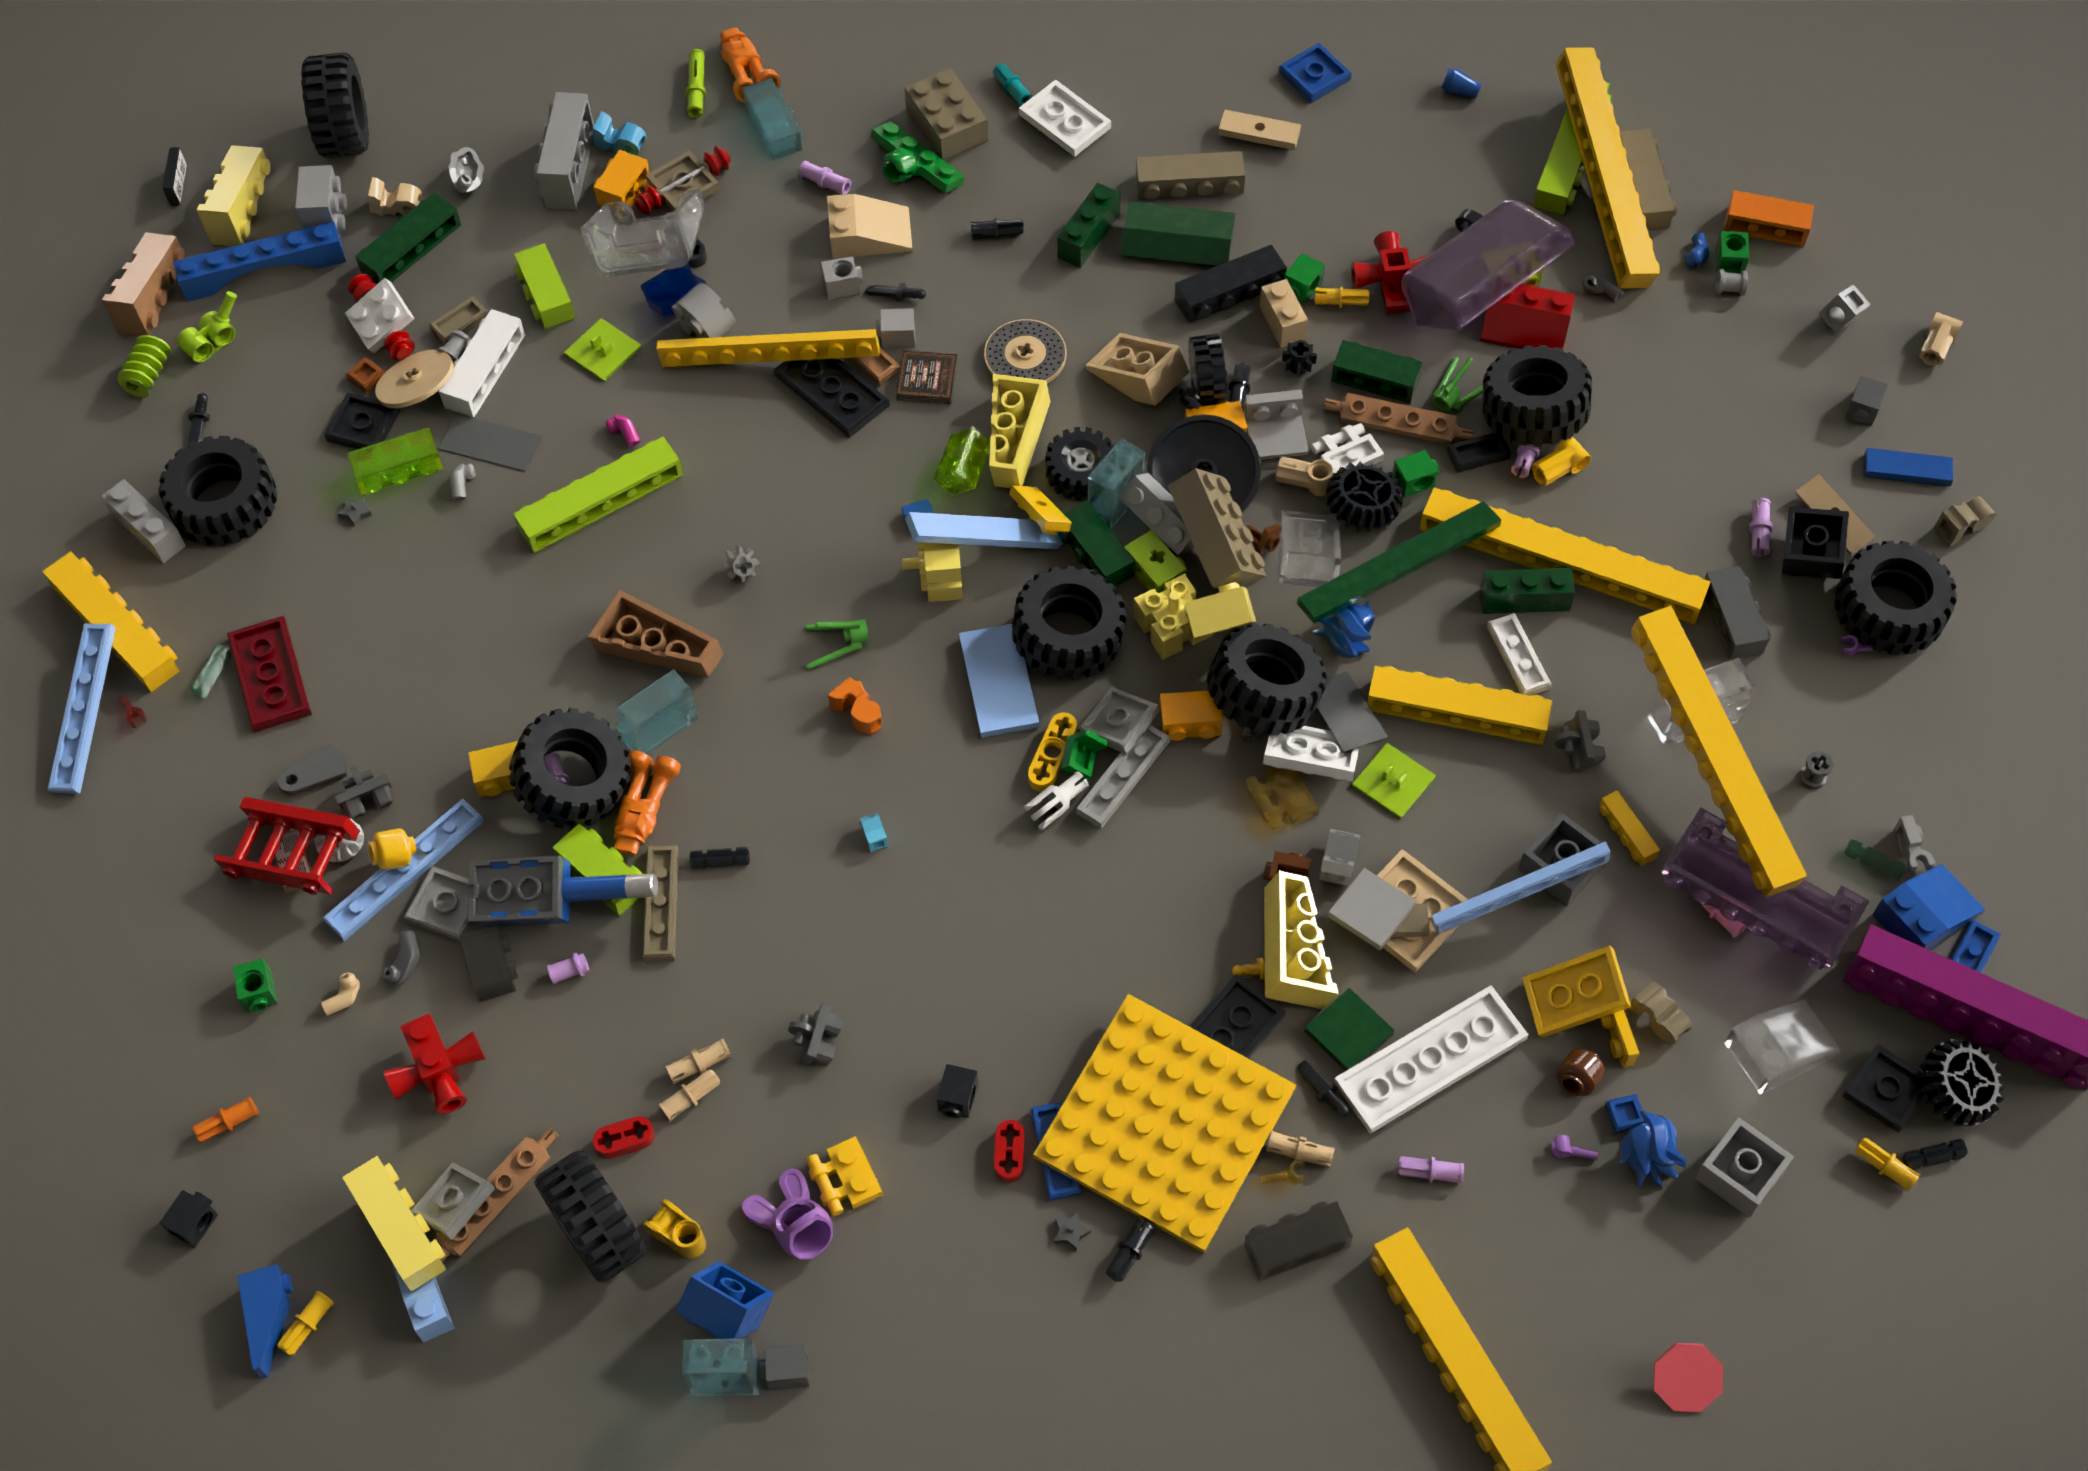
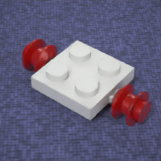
M369 274L354 276L348 284V291L353 295V299L357 303L346 311L345 314L367 349L375 354L384 346L389 351L390 357L394 360H403L409 357L415 349V343L410 339L409 334L402 329L415 318L393 284L386 278L375 284Z

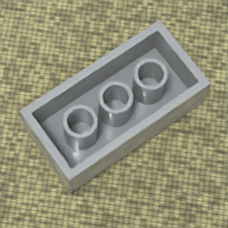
M556 92L554 102L549 105L550 119L549 123L544 125L545 140L539 146L540 161L535 164L534 177L539 181V196L543 197L546 208L577 210L593 143L594 121L587 94Z

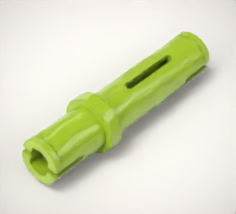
M693 49L689 53V78L685 96L688 99L687 112L692 118H699L703 115V100L706 97V89L704 88L705 56L704 52L700 49Z

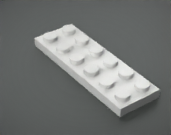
M1492 985L1335 1077L1334 1084L1371 1134L1524 1042L1529 1034Z

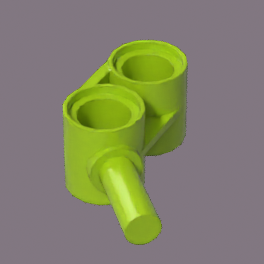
M227 291L219 311H210L202 316L199 321V331L194 327H188L178 335L177 345L195 362H204L213 353L228 345L234 339L236 331L229 324L230 319L228 317L237 298L235 293Z

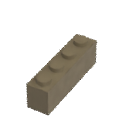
M1651 128L1620 131L1621 142L1626 150L1628 166L1633 174L1635 190L1639 194L1642 214L1646 218L1647 230L1670 228L1672 218L1677 213V206L1675 200H1672L1670 196V181L1666 180L1664 176L1665 165L1663 159H1659L1657 139L1653 138Z
M1242 151L1136 157L1138 199L1244 193L1245 170Z

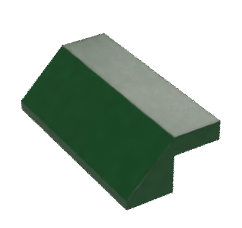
M1129 201L1123 231L1121 255L1221 265L1229 261L1235 213Z

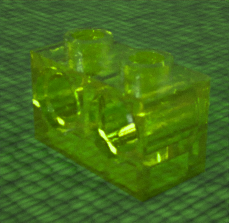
M974 427L951 434L933 480L952 495L976 488L990 450V441Z

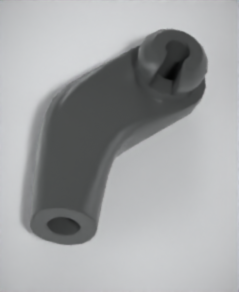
M404 931L399 934L397 958L389 968L385 967L382 972L383 980L391 987L402 985L419 963L420 951L413 931Z

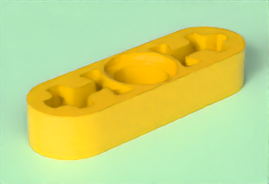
M1061 712L1052 717L1028 770V783L1033 790L1042 792L1050 785L1054 786L1062 767L1067 737L1077 733V721L1073 715ZM1063 724H1068V728H1065L1062 733L1061 740L1058 738L1059 727H1062ZM1055 746L1061 750L1059 756L1051 758L1046 756L1044 751L1048 747ZM1044 765L1048 766L1046 777H1043L1041 781L1037 780V776L1041 775Z

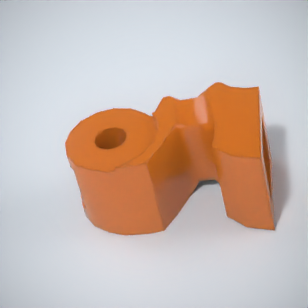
M849 677L828 694L829 706L835 711L844 712L849 706L853 705L850 712L853 727L857 731L869 735L880 730L882 726L880 707L876 702L869 700V695L864 690L861 681H855Z

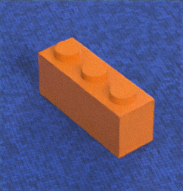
M1733 190L1727 208L1724 231L1746 232L1748 237L1804 247L1811 229L1814 205Z

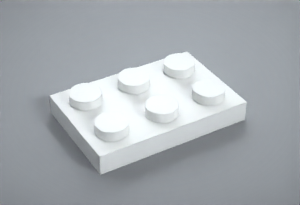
M1054 80L1019 107V115L1074 157L1111 129V120L1057 80Z
M1304 726L1301 729L1294 730L1292 733L1283 735L1280 732L1276 736L1269 735L1263 764L1275 768L1301 771L1306 774L1332 777L1336 780L1353 781L1360 747L1343 752L1331 731Z

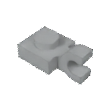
M1913 815L1900 817L1893 832L1902 857L1907 858L1906 866L1908 873L1915 872L1917 869L1916 860L1922 861L1926 870L1933 869L1936 863L1932 854L1920 848L1923 842L1921 827L1916 825Z

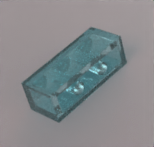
M772 78L743 87L745 106L772 159L775 160L801 151V139L804 138V133L800 123L795 124L794 122L795 117L791 106L785 105V97L781 87L776 88Z

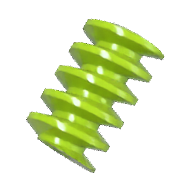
M141 335L137 337L135 345L132 347L126 362L117 375V381L120 386L136 397H148L150 394L149 389H152L154 386L153 381L158 378V372H161L162 364L167 360L166 355L171 353L170 346L155 336Z

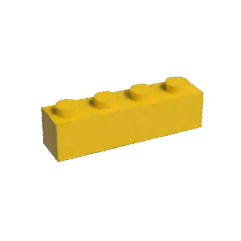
M1616 790L1602 797L1599 811L1602 816L1608 819L1611 829L1620 836L1621 843L1627 846L1633 860L1637 861L1640 866H1643L1657 859L1660 852L1659 847L1619 791Z

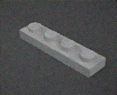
M1149 725L1127 754L1121 752L1079 804L1077 814L1102 829L1169 744L1170 736Z

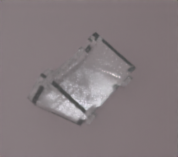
M700 189L687 191L679 197L678 208L675 212L641 219L635 218L632 208L625 202L605 203L580 228L595 271L604 277H612L685 266L693 255L705 208L704 200Z

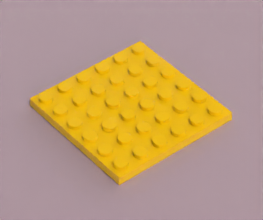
M1128 994L1034 1152L1033 1158L1066 1177L1077 1181L1082 1186L1198 1251L1205 1253L1297 1085Z

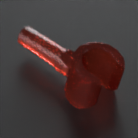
M124 694L119 696L120 702L126 709V719L132 728H136L132 721L136 716H142L144 721H147V717L141 708L132 706Z

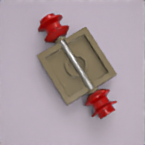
M715 146L712 155L704 152L703 163H701L689 150L646 174V180L649 184L645 186L646 192L642 194L638 190L635 191L634 203L641 213L645 212L650 215L651 207L654 206L660 209L661 199H663L671 210L678 214L720 190L719 182L712 174L718 176L720 168L729 170V163L731 162L729 154L725 149Z

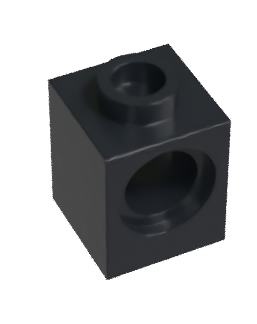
M946 1064L936 1099L938 1111H942V1114L950 1118H960V1116L969 1118L979 1084L978 1071Z
M182 1190L159 1224L168 1234L195 1248L218 1214L210 1206L213 1201L197 1191L192 1195Z

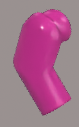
M617 414L613 415V418L606 420L608 431L610 433L621 432L628 447L635 446L641 442L629 418Z

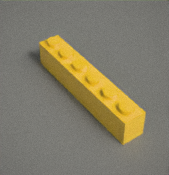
M70 551L42 572L51 587L85 623L112 624L116 628L111 651L151 693L180 672L174 662L178 657L167 644L162 647L158 643L161 640L151 627L145 629L142 626L144 622L134 609L128 611L125 608L127 604L117 592L111 594L109 591L111 587L100 574L96 577L92 574L94 569L84 557L78 559Z
M1375 665L1367 704L1372 712L1543 745L1548 729L1552 700L1544 699L1539 695L1529 696L1514 693L1509 689L1498 690L1478 683L1468 684L1457 682L1447 677L1437 678L1427 676L1421 672L1411 673L1397 670L1391 666L1381 667Z

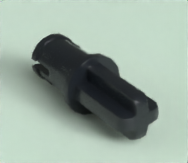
M994 218L991 221L970 222L972 239L996 237L998 239V236L1018 235L1024 232V224L1021 219L997 221V218Z
M1242 361L1235 365L1233 380L1229 383L1228 387L1230 391L1228 402L1241 401L1244 411L1246 395L1250 392L1251 387L1249 384L1251 366Z
M1142 1219L1136 1220L1125 1241H1121L1118 1244L1119 1251L1106 1270L1107 1276L1115 1282H1122L1134 1262L1142 1258L1141 1251L1155 1232L1154 1227L1148 1222H1145L1144 1226H1142L1144 1222Z

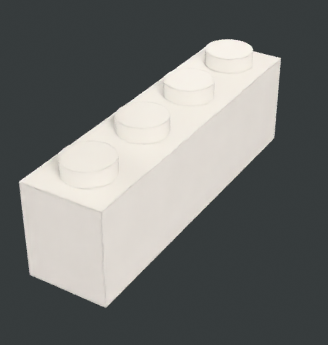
M491 309L486 318L481 320L476 334L468 340L462 356L454 362L451 377L439 389L444 408L473 418L475 417L525 337L520 318Z

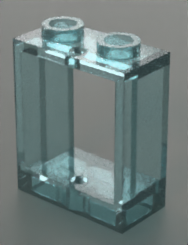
M1123 438L1119 440L1088 476V501L1110 529L1129 509L1125 503L1119 502V494L1135 475L1145 474V451Z
M674 669L615 709L618 719L615 724L623 735L621 742L627 744L629 751L637 750L645 754L650 753L699 719L692 690Z
M752 1338L683 1340L682 1375L692 1396L760 1395V1358ZM723 1381H728L729 1385L727 1387L721 1386Z

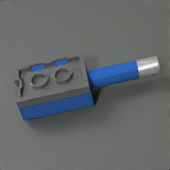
M559 855L469 860L468 885L474 887V897H468V922L479 927L570 923V902L656 897L658 893V879L655 874L570 877L571 862Z

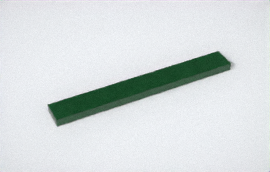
M1483 501L1298 597L1297 605L1315 624L1500 527L1502 520Z

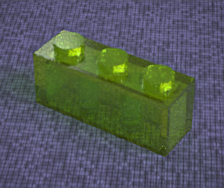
M429 427L347 453L362 495L376 492L395 484L405 483L410 479L423 475H430L443 469Z

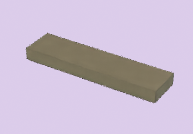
M678 845L647 846L646 874H655L657 876L658 893L656 897L645 898L642 953L644 962L675 961Z

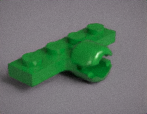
M890 121L872 129L871 139L889 151V153L883 156L885 161L882 162L881 168L884 176L890 182L901 183L914 175H920L944 193L963 185L965 177L963 174L938 157L934 152L927 149L915 138L908 135L896 124Z

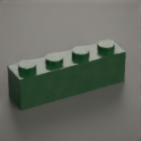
M433 192L355 256L361 273L369 274L375 284H378L384 278L392 283L461 226L457 209Z

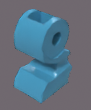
M601 111L593 127V145L603 151L610 149L616 153L617 150H622L638 155L646 139L644 130L630 122H626L618 130L614 129L612 118L603 111Z

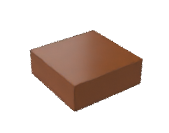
M364 357L346 373V377L351 383L365 393H368L377 385L385 371Z

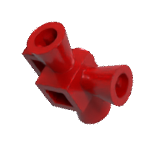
M1395 231L1382 232L1373 241L1379 253L1378 264L1352 262L1351 278L1353 288L1357 289L1379 282L1386 313L1413 311L1414 300L1409 283L1410 279L1436 281L1437 264L1435 255L1431 254L1410 261L1407 247L1400 248V235Z
M430 1013L401 1025L400 1028L415 1064L383 1071L396 1100L418 1084L424 1082L428 1091L434 1095L436 1112L438 1114L452 1113L463 1107L467 1102V1098L455 1083L460 1080L455 1067L486 1060L474 1031L446 1049Z

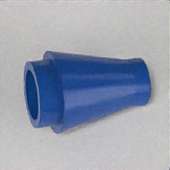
M1449 68L1441 88L1446 89V93L1476 98L1482 83L1475 81L1457 68L1455 70Z

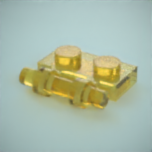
M1286 768L1270 769L1264 772L1263 778L1266 784H1260L1256 776H1251L1245 781L1250 789L1248 793L1251 799L1258 803L1262 810L1261 816L1265 823H1270L1274 831L1284 827L1281 818L1285 816L1293 826L1319 814L1318 805L1296 770ZM1274 795L1279 805H1272L1268 797Z

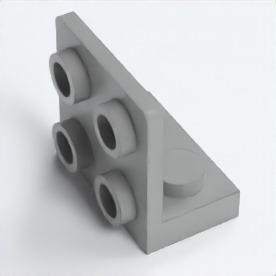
M1302 390L1246 395L1244 416L1247 424V433L1257 448L1260 460L1308 454V445L1301 416L1303 405Z

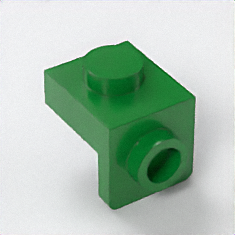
M1082 730L1068 736L1061 769L1072 775L1076 771L1080 772L1084 776L1081 780L1091 778L1096 751L1106 748L1108 741L1098 736L1092 730Z

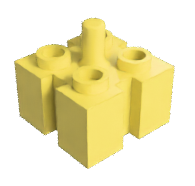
M917 542L919 557L902 558L903 570L920 569L921 589L928 592V602L963 599L958 544Z
M1185 574L1164 583L1163 592L1157 593L1155 589H1152L1134 598L1133 617L1144 633L1151 631V644L1162 660L1182 651L1183 642L1189 640L1194 645L1213 636V634L1196 638L1193 636L1184 603L1196 600V590Z

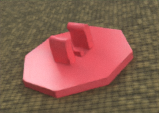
M1674 1343L1654 1362L1653 1390L1673 1411L1702 1412L1722 1394L1723 1365L1703 1344Z

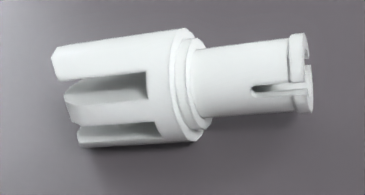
M1076 771L1074 775L1059 787L1050 785L1023 806L1027 812L1048 796L1050 801L1030 816L1033 821L1053 806L1058 809L1038 825L1041 831L1070 808L1071 799L1089 787L1086 779L1075 786V783L1084 777L1080 772Z

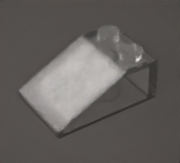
M1282 510L1278 564L1279 583L1292 587L1303 585L1317 588L1338 577L1341 563L1339 521H1337L1336 515Z
M1805 999L1760 1013L1734 1026L1724 1042L1760 1095L1841 1053V1050Z

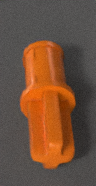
M249 1096L247 1099L225 1110L220 1108L218 1114L194 1125L193 1132L199 1142H205L228 1129L230 1132L233 1131L234 1126L255 1115H259V1111Z

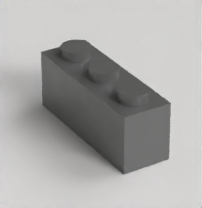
M1741 566L1707 572L1704 580L1710 581V585L1705 598L1729 661L1763 654L1771 635L1769 627L1764 625L1761 619L1759 602L1754 600L1752 596L1751 582L1748 576H1744Z

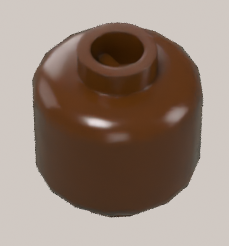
M1578 1048L1572 1050L1558 1067L1557 1077L1562 1089L1572 1096H1588L1604 1078L1605 1067L1596 1053Z

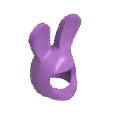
M790 1168L781 1174L779 1184L787 1200L783 1201L777 1209L761 1196L753 1195L744 1200L742 1203L744 1217L755 1225L771 1230L781 1248L795 1259H811L820 1255L828 1247L833 1237L831 1218L819 1204L810 1200L807 1180L798 1169Z

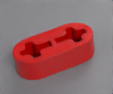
M637 1116L598 1129L593 1136V1146L600 1157L612 1159L650 1146L654 1140L655 1131L650 1120L646 1117ZM642 1127L644 1131V1137L640 1139L634 1135L636 1133L635 1128ZM610 1136L613 1141L612 1147L606 1149L605 1145L602 1144L605 1143L604 1138Z
M1010 1119L1001 1122L995 1132L994 1170L997 1178L1005 1183H1013L1019 1180L1024 1168L1025 1134L1024 1128L1016 1120ZM1008 1130H1014V1135L1016 1136L1013 1138V1147H1007V1140L1004 1135H1007ZM1006 1156H1012V1164L1015 1166L1012 1168L1011 1173H1005V1168L1000 1167L1005 1166Z

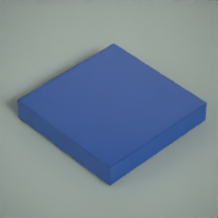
M1320 43L1279 66V73L1310 103L1350 81L1352 73Z

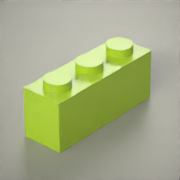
M545 243L514 253L517 265H514L513 269L517 280H523L525 283L521 287L526 300L532 299L533 301L530 308L535 320L540 319L544 329L576 319L571 300Z
M580 823L552 847L555 856L559 855L571 862L570 873L575 877L642 874L634 865L628 867L623 862L622 855L614 847L608 849L602 844L603 840L592 828L587 830ZM639 898L602 901L620 917Z

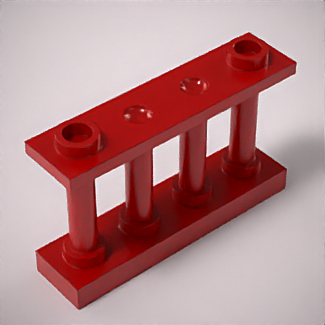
M244 797L239 808L248 816L249 823L232 858L215 855L213 859L223 869L222 873L232 879L245 877L299 888L311 895H317L318 892L331 895L333 889L322 878V875L338 841L341 842L343 839L356 841L360 830L349 817ZM265 824L274 825L273 832L258 863L246 861L245 858L260 827L265 826ZM291 829L301 831L284 868L271 866L286 831ZM317 834L327 836L310 873L296 871L312 836Z

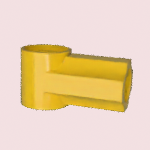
M1572 436L1566 441L1562 440L1552 453L1533 463L1531 470L1535 480L1540 485L1544 484L1547 486L1569 472L1576 474L1582 471L1590 463L1591 456Z

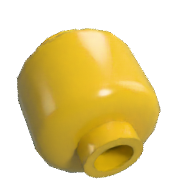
M401 828L377 832L373 836V841L368 842L372 864L378 865L384 871L407 867L411 862V855L416 854V844L413 836L408 837Z

